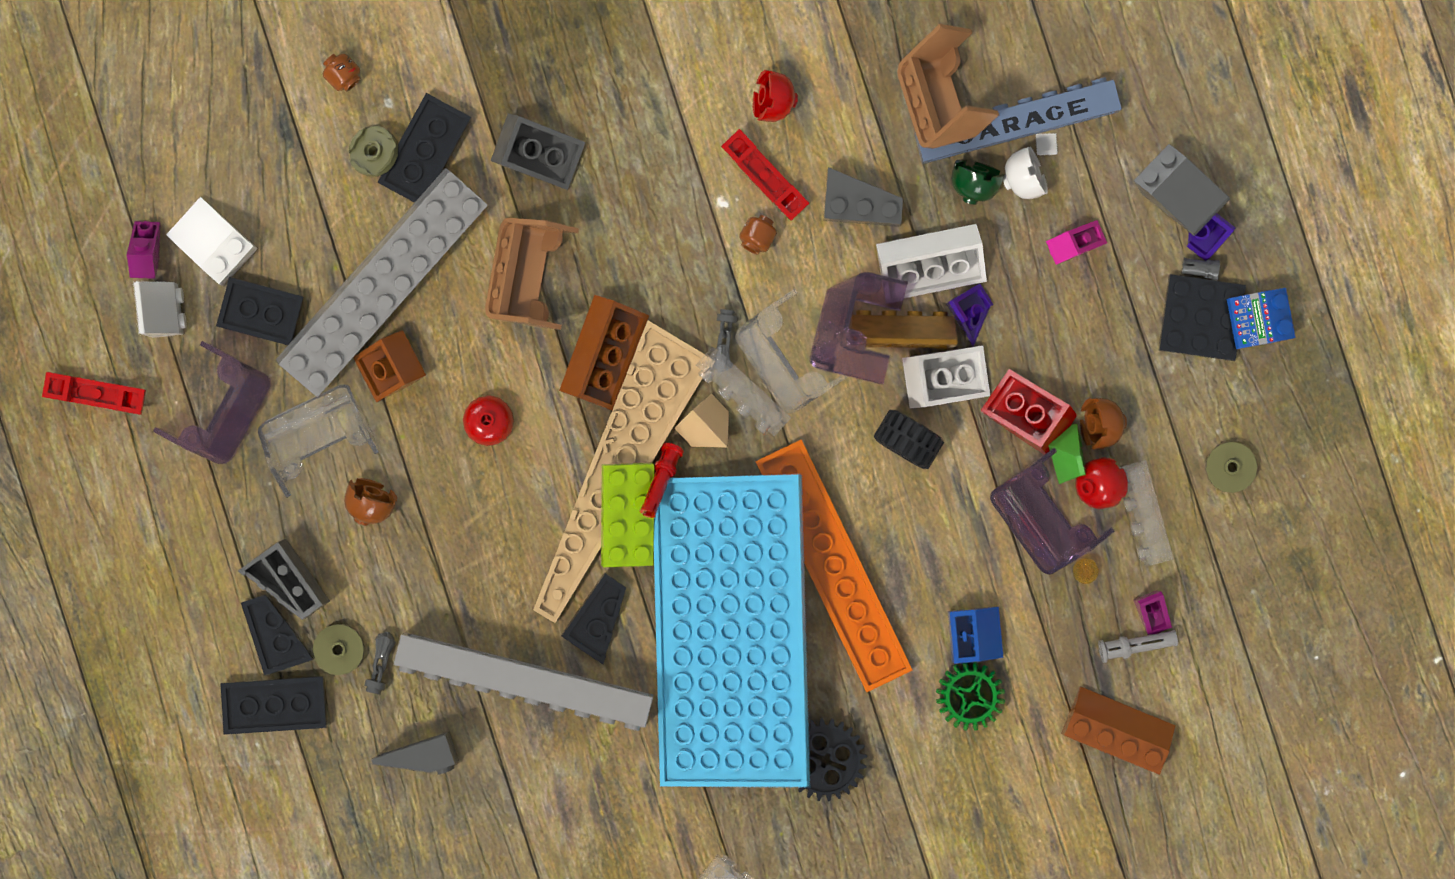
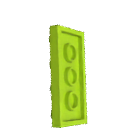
M653 463L602 464V567L653 566L654 518L645 517L640 513L654 478Z

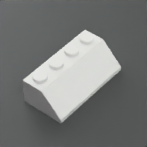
M976 224L876 244L887 302L987 282L983 245Z

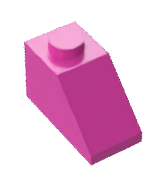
M1098 220L1058 235L1046 241L1057 265L1105 245L1107 241Z

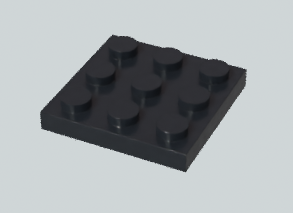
M1170 274L1168 277L1158 351L1236 361L1237 349L1227 299L1245 295L1246 285Z

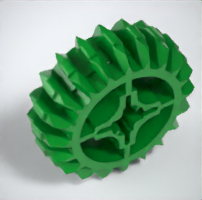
M967 662L963 663L962 671H960L957 665H953L956 673L952 675L948 670L945 671V675L950 679L947 682L944 679H940L939 683L944 685L945 688L936 689V693L943 694V698L936 699V703L945 704L944 707L939 709V712L941 714L949 712L945 717L947 722L953 717L956 718L953 722L955 728L959 726L960 722H963V730L967 731L969 723H972L973 730L977 731V722L980 721L984 728L988 727L985 720L987 717L993 722L996 721V718L991 714L993 710L997 713L1002 712L999 707H996V703H1005L1004 699L997 698V694L1005 693L1003 688L996 689V686L1002 683L1001 679L992 681L996 672L992 670L986 675L987 665H983L980 671L977 670L978 662H973L972 669H969ZM976 675L974 681L967 687L954 684L963 676ZM983 679L988 683L991 690L990 702L980 695ZM972 689L975 690L976 693L974 695H977V698L982 702L970 700L969 703H966L965 699L967 698L959 690L964 692H971ZM950 690L961 697L958 713L954 711L950 704ZM974 705L986 708L980 715L965 717V714Z

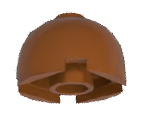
M1106 398L1087 399L1081 408V412L1085 411V421L1083 419L1080 420L1081 435L1084 443L1087 446L1092 445L1091 449L1093 450L1111 447L1119 442L1124 433V429L1127 426L1126 416L1116 402Z
M357 478L355 483L352 480L349 481L344 499L345 508L354 518V521L360 525L367 526L369 524L381 523L394 510L397 502L396 494L392 490L389 493L381 490L384 485L379 482Z

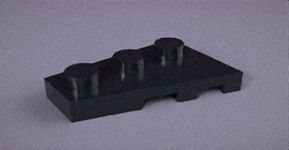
M604 572L561 634V637L604 665L606 652L612 638V632L626 587Z
M267 594L241 602L264 676L314 660Z

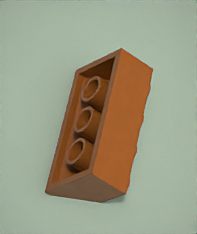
M594 295L559 391L613 410L649 315L616 301Z
M1080 686L1061 734L1160 775L1170 751L1176 725Z

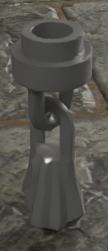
M720 309V314H717L716 321L721 323L717 349L712 364L718 372L728 370L731 366L729 355L732 323H737L738 317L735 316L736 311ZM724 323H728V329H724ZM722 338H727L726 344H722Z
M389 632L380 633L376 636L373 674L371 679L365 680L366 692L381 695V691L385 689L386 683L381 682L382 674L386 669L391 650L396 643L394 637ZM379 659L383 660L382 666L378 665Z

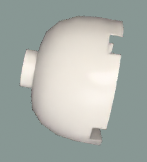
M1031 147L1023 148L1013 153L1005 165L1006 174L1004 175L1003 183L1007 190L1012 189L1015 195L1022 199H1034L1048 193L1044 174L1041 175L1039 166H1041Z

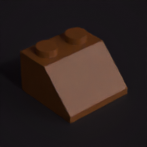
M403 330L380 339L353 357L376 403L426 376Z

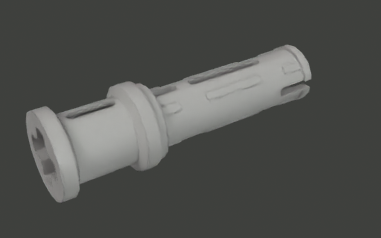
M1175 630L1131 639L1121 636L1118 640L1098 641L1102 663H1107L1109 659L1120 657L1128 659L1134 653L1178 646ZM1157 640H1161V641H1162V642H1156V643L1145 644V645H1142V644H1141V643H1147V642H1152V641H1157Z

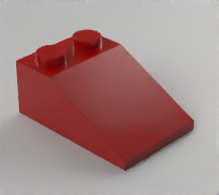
M1010 369L980 410L1022 441L1048 457L1051 455L1049 444L1066 431L1077 417L1076 412L1069 404Z

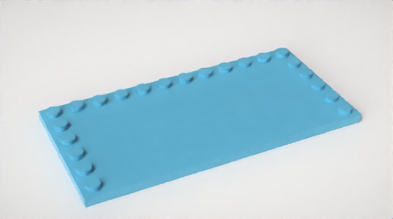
M802 474L670 478L654 518L660 786L808 787L810 786Z

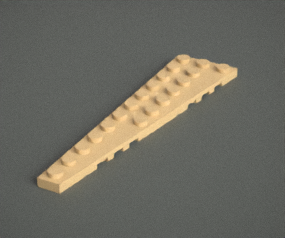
M650 321L646 323L633 360L533 609L554 623L557 622L601 548L602 464L652 463L713 362L712 358Z

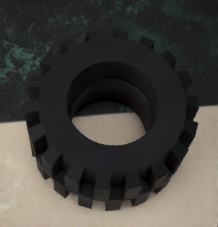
M889 410L873 436L882 446L922 469H929L944 444L939 435L897 410Z

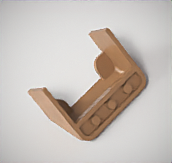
M939 24L899 63L898 79L918 142L924 148L934 149L974 138L999 116L997 110L971 106L961 109L951 75L956 72L961 63L958 47L972 34L971 29Z
M504 219L499 228L486 299L485 312L487 317L534 327L561 330L562 325L547 322L549 318L548 307L544 302L538 301L547 251L554 252L562 244L563 232L578 233L579 228L545 220Z

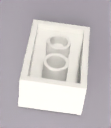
M201 197L166 234L201 269L222 286L228 282L229 277H233L258 249Z
M134 282L139 334L152 338L183 335V328H186L187 323L185 313H181L180 303H184L182 288H178V284L175 282Z
M983 346L902 358L910 408L928 407L990 396Z

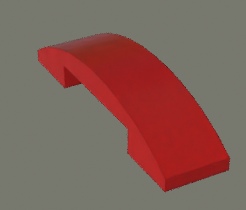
M740 129L721 146L746 176L790 221L809 204L801 193L782 176Z
M46 372L42 397L142 415L146 390Z

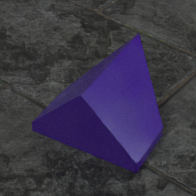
M1216 213L1195 236L1190 232L1188 233L1187 247L1204 261H1207L1236 228Z
M980 283L946 304L973 347L987 313L993 305Z

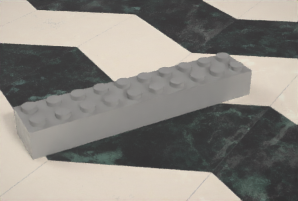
M445 168L276 358L277 363L318 397L488 205L452 172Z
M410 633L401 634L394 665L400 666L399 671L414 674L416 671L425 672V678L439 680L441 677L449 678V683L464 687L468 683L475 685L474 690L489 693L492 689L500 691L499 696L514 699L516 696L524 697V702L539 706L541 702L550 704L549 708L556 711L564 712L568 708L575 710L574 715L589 718L591 714L600 716L599 721L608 724H614L615 721L624 722L625 728L639 731L640 727H646L654 694Z

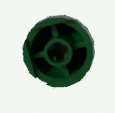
M956 160L952 170L951 181L955 191L963 196L962 200L964 202L977 205L978 201L990 200L998 193L1004 178V174L999 175L1000 170L976 161L974 165H966L967 160Z

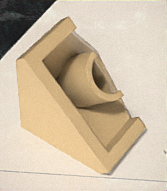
M711 393L675 427V430L691 447L728 448L729 411Z

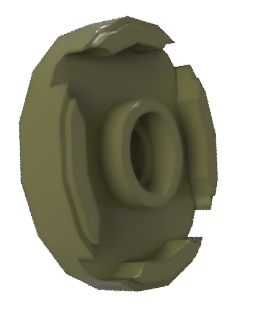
M380 126L361 129L353 137L349 145L350 163L357 172L368 177H378L387 173L394 165L398 156L396 138L390 131ZM377 149L376 155L373 156L374 150Z
M1227 442L1219 444L1211 451L1206 459L1205 471L1208 480L1214 487L1222 492L1235 493L1246 489L1252 484L1257 473V462L1254 454L1248 447L1241 443ZM1231 462L1236 465L1234 472L1228 470V464Z
M342 624L328 626L323 629L314 640L313 645L316 663L322 670L333 675L348 674L356 669L363 660L365 651L364 643L359 633L352 627ZM336 645H340L343 648V652L340 655L334 652Z

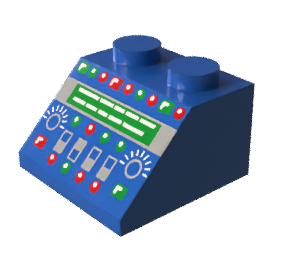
M1286 288L1227 299L1236 349L1296 338Z

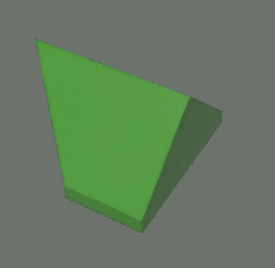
M1078 424L1071 425L1049 444L1059 484L1086 475L1083 450L1080 449V447H1083Z

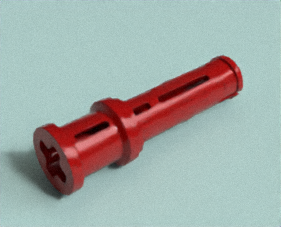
M664 443L662 445L661 457L654 465L655 475L640 509V513L645 517L655 518L670 478L675 476L677 472L675 467L679 458H682L684 450L676 444Z

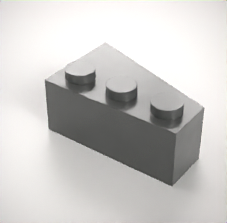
M828 167L823 221L900 227L903 198Z
M287 539L277 542L238 570L239 573L243 576L246 575L258 584L259 588L266 590L279 603L302 620L330 602Z

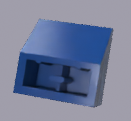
M999 607L948 611L951 655L954 664L1004 658Z

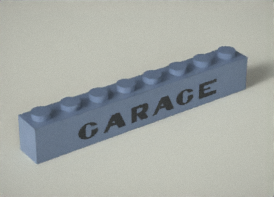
M1105 77L1091 81L1092 86L1082 88V84L1068 87L1065 93L1058 94L1057 90L1042 94L1043 98L1033 101L1032 97L1018 100V105L1008 107V104L995 106L993 110H997L999 116L976 137L934 149L922 147L918 142L915 132L914 136L921 163L937 161L1118 113L1122 108L1114 80L1107 81Z

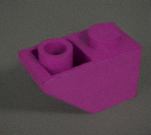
M134 222L127 250L130 278H156L160 253V222Z

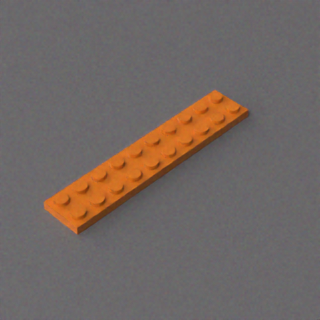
M802 439L755 461L761 475L802 474L804 564L866 693L913 671Z

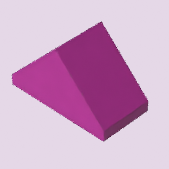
M1156 590L1133 600L1147 635L1157 634L1172 628L1162 591Z

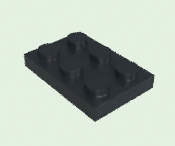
M229 277L216 327L288 346L294 339L305 297Z

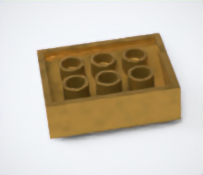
M856 310V315L850 316V347L952 349L957 345L954 317L948 316V312L937 311L933 312V316H922V311H907V316H897V311H882V315H871L870 310Z

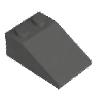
M508 113L490 161L568 190L585 142Z
M1170 144L1134 180L1143 196L1194 236L1230 200L1215 183Z
M449 731L379 754L372 758L371 761L374 765L428 773L437 771V774L440 775L452 771L459 759Z

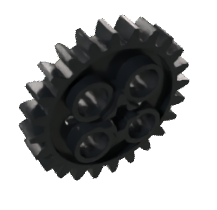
M820 718L819 725L816 726L813 720H810L811 728L808 729L809 749L821 756L829 753V758L846 766V770H841L830 763L822 766L819 758L809 755V759H812L816 766L810 772V786L799 787L798 792L807 789V798L816 793L817 801H820L822 795H826L829 802L831 801L832 794L841 799L840 791L844 790L849 795L850 790L848 786L858 787L854 779L856 777H864L858 771L859 769L867 768L865 764L860 762L861 759L867 758V754L859 753L865 745L856 744L860 736L858 734L851 737L852 727L843 730V721L838 726H834L833 718L830 719L829 724H825L823 718ZM819 735L825 737L826 745L824 748L815 749L812 746L814 737ZM847 747L850 751L848 758L845 760L836 758L835 752L837 748ZM835 770L838 772L839 778L835 783L825 781L824 776L827 771Z

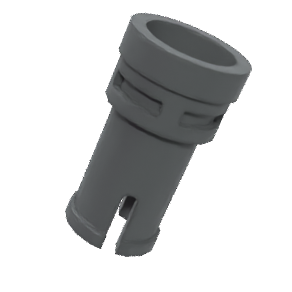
M1183 259L1182 274L1204 276V278L1218 280L1220 260Z

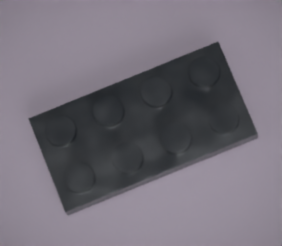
M426 93L398 143V156L394 165L387 173L380 176L377 183L415 203L444 170L472 118Z
M324 676L220 683L224 735L327 728Z

